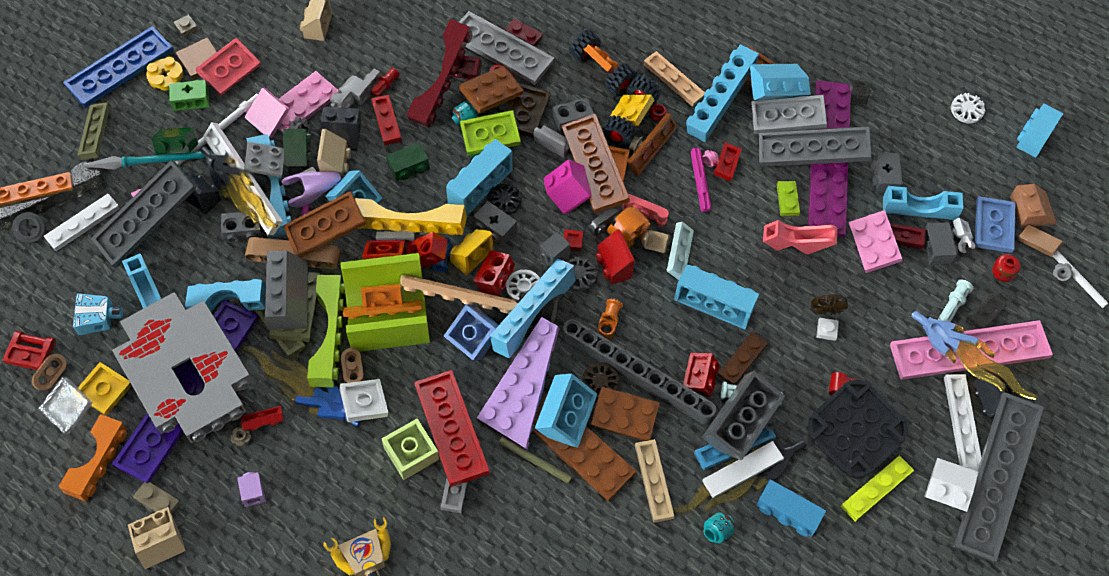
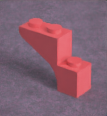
M777 220L764 226L763 242L777 251L794 246L808 255L837 244V227L834 225L795 227Z

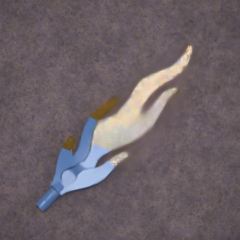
M918 311L913 312L911 317L923 325L922 328L926 331L928 339L935 350L946 356L952 363L956 362V357L948 347L956 353L963 366L971 374L997 386L1001 392L1005 390L1002 381L985 370L1000 376L1020 396L1034 400L1037 399V395L1026 391L1020 386L1009 368L994 362L982 354L980 350L991 358H994L995 355L994 351L980 339L963 334V327L931 317L927 319Z

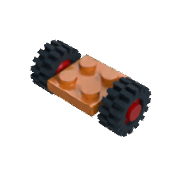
M590 29L581 32V35L578 34V38L574 39V43L570 45L569 53L579 63L587 62L592 57L610 73V77L606 79L605 87L617 97L626 93L634 77L638 76L637 72L627 63L620 65L615 60L613 61L609 58L610 55L599 48L601 47L600 43H602L601 39Z

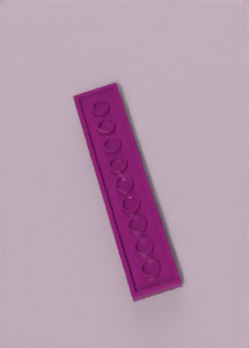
M816 80L814 96H824L827 128L821 129L850 128L851 84ZM848 162L811 164L808 226L834 225L837 227V237L843 238L846 235Z

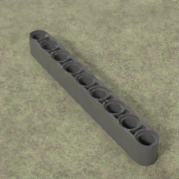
M576 320L565 322L563 338L567 343L600 363L609 364L620 375L699 423L710 424L713 421L716 413L714 403ZM574 330L576 333L571 334L568 331ZM591 340L592 343H585L584 341ZM601 350H607L609 353L604 354ZM617 360H624L626 363L620 364ZM634 370H641L642 373L637 374ZM651 380H657L659 383L653 384ZM668 390H674L676 394H669ZM690 400L693 402V404L688 405L684 401ZM706 410L710 412L711 415H704L702 411Z

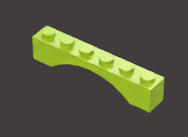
M317 275L316 295L318 302L328 315V329L323 344L309 360L307 379L310 387H334V381L338 380L336 362L340 361V351L337 350V346L341 345L339 328L343 326V317L340 316V312L344 309L342 294H345L341 275Z

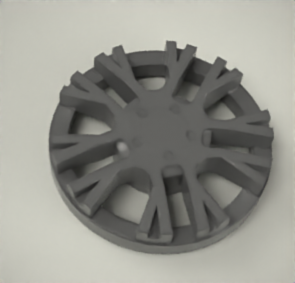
M575 257L567 261V263L572 264L576 262L577 265L574 266L575 282H580V287L574 286L573 283L570 289L583 291L595 283L597 277L596 267L584 257ZM591 276L593 277L592 281H590L586 277Z

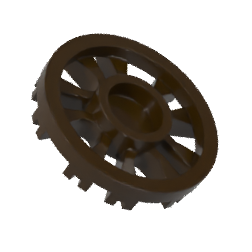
M822 295L811 301V308L813 312L818 314L830 312L831 315L832 313L835 315L836 312L841 313L844 312L843 309L848 308V300L841 295Z
M599 362L591 365L585 370L582 377L584 384L585 380L593 382L587 386L589 388L594 386V392L597 389L601 390V387L611 389L608 387L609 383L615 384V388L612 390L617 391L619 386L617 371L607 363ZM597 367L598 373H593L592 369ZM601 367H604V373H600ZM609 369L612 374L606 375L605 372Z

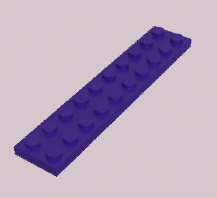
M226 300L222 302L213 315L235 352L238 351L259 319L258 315ZM189 359L180 364L174 373L183 389L191 396L200 394L204 390L205 383L193 362ZM146 413L112 465L114 468L142 482H151L184 431L180 424H178L172 431L160 434L149 414Z

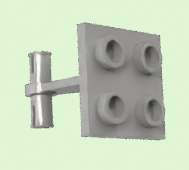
M247 142L244 171L251 174L259 173L282 178L284 148Z

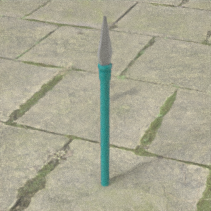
M201 151L127 158L125 156L122 158L111 156L84 164V167L115 170L122 166L127 167V165L134 166L136 164L206 157Z

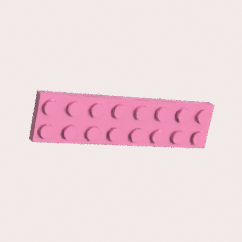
M1040 320L958 332L978 338L977 345L972 346L959 343L956 353L948 347L949 353L945 356L935 350L928 336L892 341L890 343L900 380L1048 359L1053 355Z

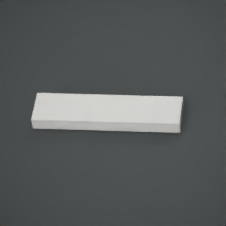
M772 441L746 455L743 460H737L704 478L703 483L712 498H715L783 461L784 458Z

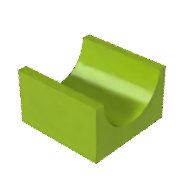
M419 253L341 262L347 307L363 306L361 287L399 284L401 274L422 279ZM401 286L402 302L422 300V310L416 313L403 311L396 315L382 313L376 317L361 315L356 319L348 318L346 333L350 348H355L361 352L430 343L425 296L422 290L416 289L415 292L404 290L403 286Z

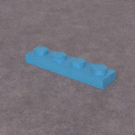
M764 427L749 451L775 440L776 435L773 430L768 431ZM710 444L694 452L703 471L734 458L718 451Z

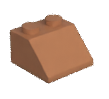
M1036 184L1016 186L1010 198L1012 202H1015V213L1020 228H1025L1028 224L1035 227L1057 223L1046 191Z

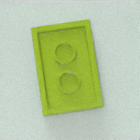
M513 110L460 121L468 156L481 153L484 147L494 139L506 147L521 145Z

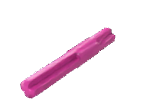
M693 148L690 153L700 209L702 212H709L711 202L700 148Z

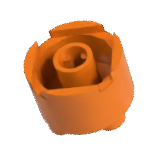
M633 205L632 208L631 206L626 208L615 218V225L610 224L607 232L611 235L620 229L630 249L635 243L634 240L637 237L641 239L642 235L648 231L647 229L651 223Z

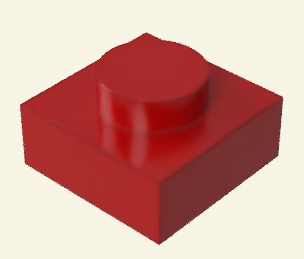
M564 229L563 238L570 243V250L581 251L583 231Z

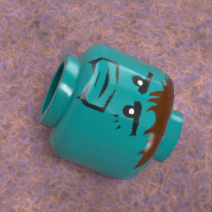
M464 101L453 109L454 116H452V119L458 126L460 121L478 118L477 115L479 113L471 103Z
M723 512L715 513L704 523V535L710 542L721 544L735 532L734 520Z

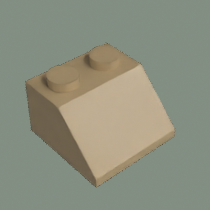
M310 0L309 6L305 8L304 21H301L300 31L303 32L304 38L324 41L332 17L330 0Z
M322 129L317 157L320 172H337L342 179L349 171L347 159L351 157V148H348L345 139L327 129Z

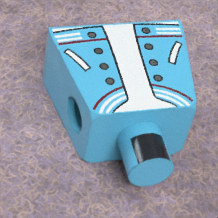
M77 294L73 328L78 335L111 329L112 319H121L123 317L122 307H113L109 297Z

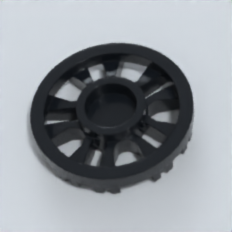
M500 183L490 189L487 201L493 205L499 204L500 210H502V207H506V211L503 212L510 215L520 208L522 197L517 187H514L512 184L510 185V183ZM513 205L515 208L510 210L508 206Z

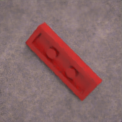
M389 95L371 98L384 145L401 142V135Z

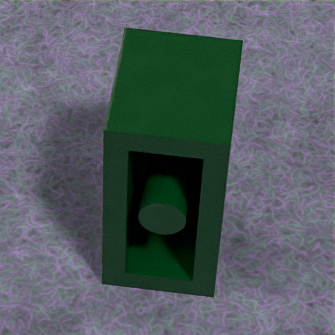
M194 127L160 129L151 137L156 155L190 153L199 144Z
M283 129L284 166H308V162L312 161L311 151H308V144H311V133H308L307 129Z
M420 142L386 155L388 167L396 182L406 180L410 176L423 173L430 168L429 158Z

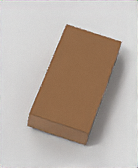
M1029 224L1018 237V241L1050 257H1053L1063 242Z

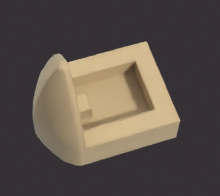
M648 230L642 235L641 242L645 249L666 253L670 235Z

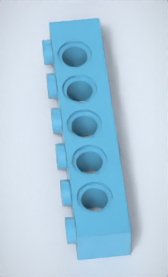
M741 44L737 50L734 49L732 51L729 62L724 63L721 74L714 78L713 86L711 89L706 90L704 99L701 103L697 104L693 116L688 117L686 121L688 134L703 142L707 141L751 74L750 65L758 63L759 53Z

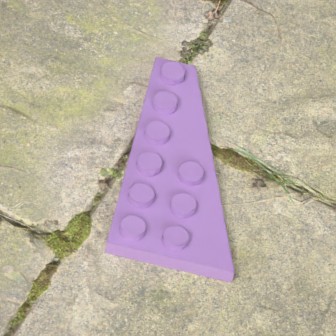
M543 317L540 318L477 417L527 450L530 434L534 427L533 422L536 412H538L545 385L546 373L549 370L551 354L554 351L559 332L557 325Z

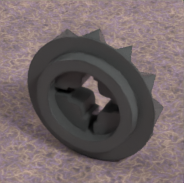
M22 213L13 221V234L22 242H35L44 234L45 225L42 219L34 213ZM27 219L30 225L37 226V228L31 230L30 236L27 230L20 229L23 226H27Z

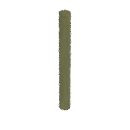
M502 437L499 444L562 481L570 483L572 476L507 438Z

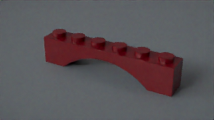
M452 19L449 20L443 33L446 54L442 71L430 89L413 99L406 114L410 121L428 128L436 119L435 113L443 104V95L451 86L450 80L452 75H456L458 70L457 64L460 59H463L466 51L465 47L467 43L471 42L473 37L470 26Z

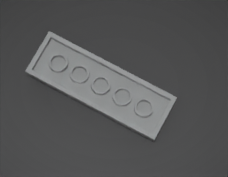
M470 11L459 21L470 26L473 34L471 42L466 45L468 49L496 64L505 66L508 71L534 85L554 63V57Z

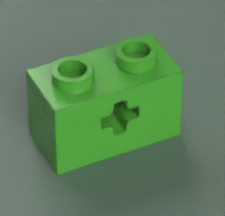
M206 80L169 84V97L173 111L210 107L209 89Z

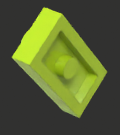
M778 181L777 192L780 216H799L800 209L796 181Z

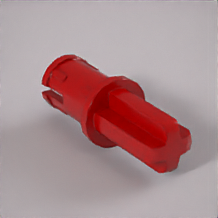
M391 68L384 76H381L379 81L370 90L372 95L378 97L386 88H390L391 83L400 75L398 70Z

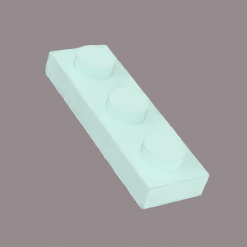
M683 222L676 223L667 272L678 280L688 263L694 232Z

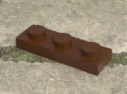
M751 332L719 371L718 376L730 385H736L765 349L768 342Z

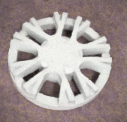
M964 93V95L960 94L953 100L951 112L961 122L976 123L982 119L985 113V104L979 100L980 98L977 95L974 97L969 95V93Z
M530 270L515 271L506 282L507 293L513 300L520 302L540 277ZM529 274L531 275V278L527 279L525 278V275ZM515 278L517 283L511 282V280Z

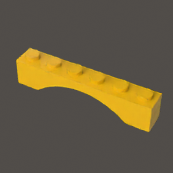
M355 198L367 223L358 229L410 231L415 233L435 232L450 235H463L467 219L464 205L445 204L427 212L399 213L385 209L372 199Z

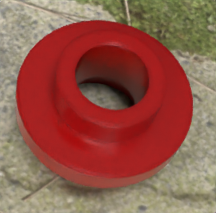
M656 104L650 109L649 115L653 120L661 121L667 110L665 106Z

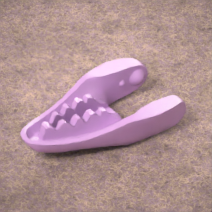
M332 171L304 172L284 178L282 180L283 185H290L302 180L305 188L303 195L288 201L289 206L298 208L314 202L323 193L340 182V174Z

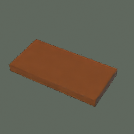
M349 191L283 225L295 255L303 257L367 223L353 193Z

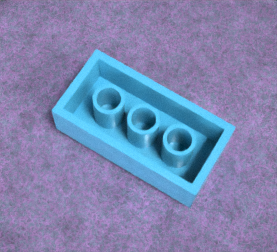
M496 139L488 143L483 151L476 155L467 167L461 169L455 179L448 182L446 186L448 204L464 205L466 215L468 216L488 196L490 189L500 184L512 171V150Z
M687 264L678 281L674 300L746 329L759 294L750 288L741 287L733 281L724 280L714 273H707L697 266Z

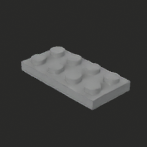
M823 95L752 101L754 134L827 128Z

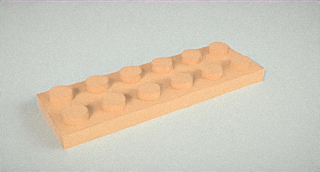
M401 274L400 284L404 290L415 292L418 289L422 290L423 294L435 296L436 293L443 296V299L454 301V298H458L464 304L473 305L475 302L479 303L482 308L492 310L493 307H497L500 312L508 314L518 304L513 299Z

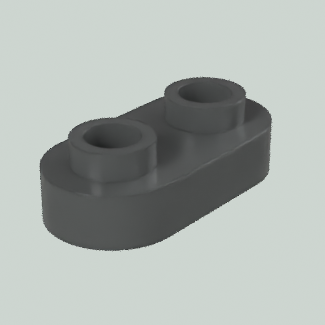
M618 206L610 208L595 218L590 224L589 229L594 234H602L610 224L616 223L615 218L622 212Z

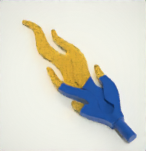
M242 347L243 351L257 357L268 376L281 380L294 389L297 394L292 393L283 385L279 386L280 390L291 401L303 406L319 407L308 409L309 413L314 416L347 420L341 392L337 386L324 387L328 392L322 391L319 387H310L307 379L308 370L300 363L281 357L272 350L271 354L275 361L291 370L285 371L272 364L261 350L254 347ZM362 420L353 421L350 423L358 427L361 424Z

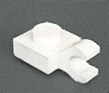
M961 218L953 220L954 234L961 239L958 244L959 251L966 253L965 246L967 244L969 248L974 249L975 244L971 240L973 236L968 222Z

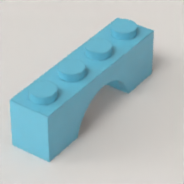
M888 186L883 196V211L885 210L887 214L955 220L963 210V193L943 191L932 197H917L910 194L906 187Z
M252 279L251 281L236 280L229 283L215 282L214 284L188 286L185 307L189 309L204 300L212 313L215 307L222 301L239 299L248 311L265 310L266 284L260 279Z

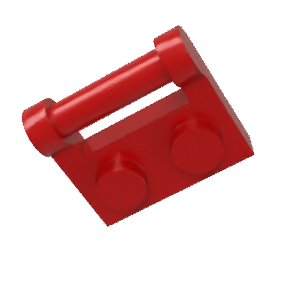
M15 331L2 361L5 364L38 370L44 360L50 355L51 350L54 349L56 339L51 337L46 339L26 335L22 331ZM26 342L41 345L43 347L42 349L20 345V343Z

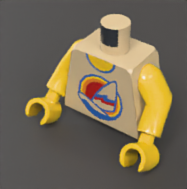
M383 517V525H377L375 518L374 526L376 529L338 545L334 538H331L334 541V545L331 548H328L324 542V547L327 551L331 552L330 555L339 569L348 575L380 576L378 570L385 567L384 561L389 558L391 548L389 533L385 529L387 526L385 517Z

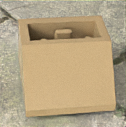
M169 507L128 524L135 554L144 569L186 551Z

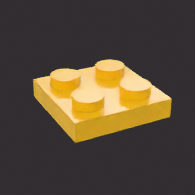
M99 362L73 394L107 416L132 385L128 379Z

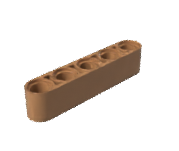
M252 237L248 239L245 258L249 261L267 263V251L295 253L290 241ZM325 245L301 258L308 261V267L336 269L340 249L334 245Z

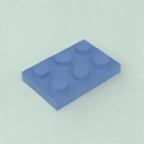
M978 196L976 200L975 247L1012 253L1014 251L1015 202Z

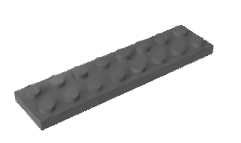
M1005 392L1001 394L977 470L978 475L968 510L964 512L953 547L991 562L997 561L1042 415L1043 406Z

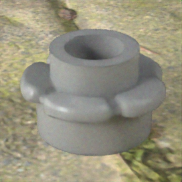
M1059 263L1055 266L1053 275L1058 280L1066 281L1073 274L1072 267L1067 263Z

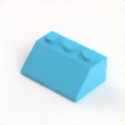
M798 64L750 65L753 100H772L811 95L809 77Z
M573 374L555 375L535 429L549 439L578 447L597 393Z

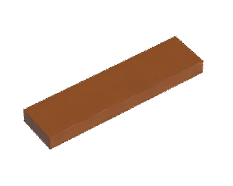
M665 114L627 161L634 175H640L678 128L672 114Z

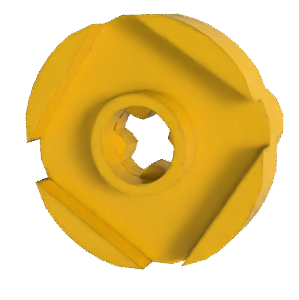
M172 57L159 59L147 66V79L153 88L156 87L164 91L169 90V84L180 82L184 76L181 65ZM168 72V73H167L168 76L164 77V75H162V73Z

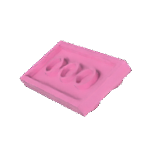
M315 71L279 98L290 110L278 129L283 133V129L289 128V121H294L296 116L301 119H309L330 103L331 97L335 93H339L338 89Z

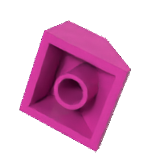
M567 160L543 178L547 195L564 214H568L592 197L585 167L582 164Z

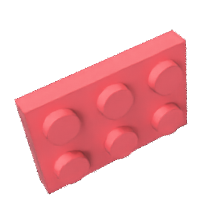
M235 38L196 68V72L206 80L219 96H222L259 67L261 62Z

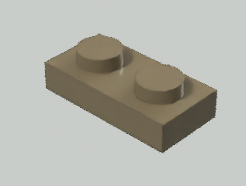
M144 482L133 496L135 500L154 512L169 507L172 514L180 504L178 499L150 482Z

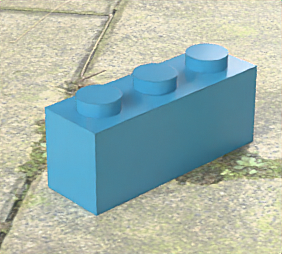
M771 479L756 505L762 513L766 515L771 514L778 518L781 524L790 525L796 528L799 534L810 537L815 533L826 510Z

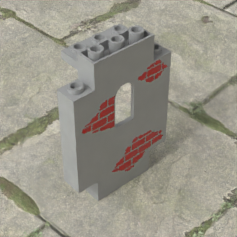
M174 292L120 321L130 341L112 351L160 434L170 432L176 425L180 424L190 443L194 441L199 442L208 433L219 431L224 427V424L229 421L238 420L246 412L235 392L246 389L252 383V380L204 300L185 310ZM191 359L205 383L204 390L196 396H191L185 392L172 370Z

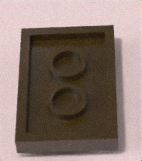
M519 84L524 90L523 95L510 100L506 112L513 110L519 134L534 138V129L540 126L551 97V92Z

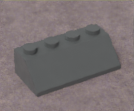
M267 251L265 305L267 330L308 328V261L288 251Z
M755 371L746 374L702 438L718 451L743 460L785 395Z

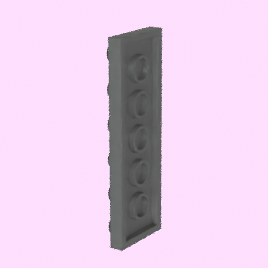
M869 127L759 133L760 167L871 161Z
M171 160L91 240L110 264L117 267L197 187L181 168Z

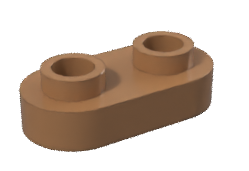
M355 348L344 350L341 354V363L345 383L363 381L364 373L360 352ZM350 358L355 359L353 362L348 361ZM357 376V379L351 380V377Z
M60 354L48 356L32 377L34 388L40 391L50 389L65 370L66 359ZM52 361L57 362L56 368L51 366ZM40 377H43L45 379L44 384H40Z

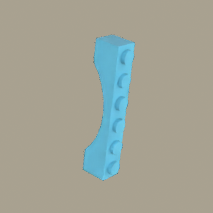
M268 134L246 138L247 142L275 147L274 140L270 141ZM267 175L271 181L269 201L283 221L274 235H267L268 239L287 235L283 225L291 222V217L286 215V212L289 211L287 200L283 201V196H286L284 185H280L279 182L283 179Z
M137 254L123 260L122 263L143 309L161 300L142 255Z
M557 259L490 335L493 351L507 358L514 354L520 347L530 324L539 311L552 298L566 293L576 281L574 265L561 259Z

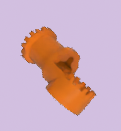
M612 298L607 299L606 310L602 313L598 324V334L606 339H611L614 336L618 322V313L623 307V303ZM603 326H609L612 329V331L610 333H604L601 330V328Z

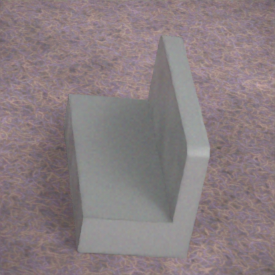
M543 126L541 129L537 127L534 129V141L563 158L570 151L566 137L546 126Z

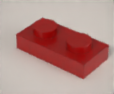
M725 142L713 175L731 181L742 149Z
M277 406L242 415L241 425L243 431L248 429L253 431L263 425H276L280 423V421L284 420L282 407Z

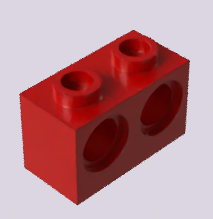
M435 232L429 233L409 242L406 255L419 253L422 270L445 260L447 239Z
M492 250L489 251L473 280L479 291L496 296L500 295L506 286L509 276L514 272L515 264L511 256Z

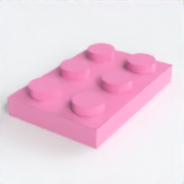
M885 210L849 222L866 273L903 261Z

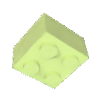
M418 419L382 438L383 447L403 480L439 460L438 450Z

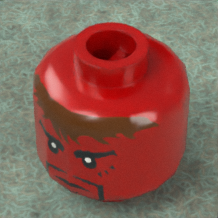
M1004 254L997 258L992 267V273L999 281L1009 282L1017 276L1021 269V264L1015 256Z

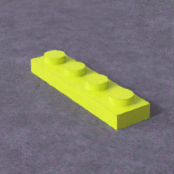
M899 455L841 505V508L856 522L914 470Z

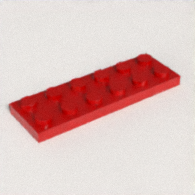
M449 370L414 382L450 488L489 475V468L453 371Z

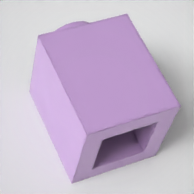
M248 472L242 477L237 478L241 500L245 507L266 502L262 479L258 472Z

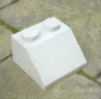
M937 458L924 497L967 512L978 472Z

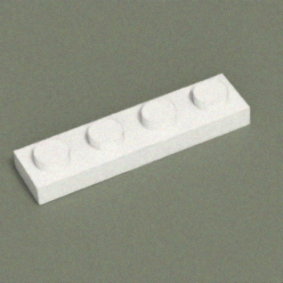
M106 194L44 235V238L55 251H58L120 208L112 197Z

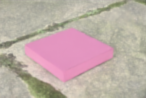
M262 88L245 118L260 132L268 134L271 139L290 109L270 91Z

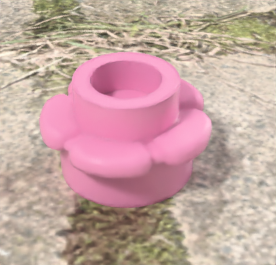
M705 151V154L702 156L703 163L708 167L716 166L719 161L718 154L715 151Z

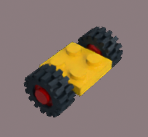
M640 75L634 77L627 88L628 94L622 96L602 127L605 139L607 141L610 140L611 144L614 143L617 147L619 145L620 148L630 146L637 134V130L634 129L635 126H639L649 108L655 105L661 95L660 86L658 84L655 85L656 82L654 80L651 81L649 77L646 79L644 75L642 77Z

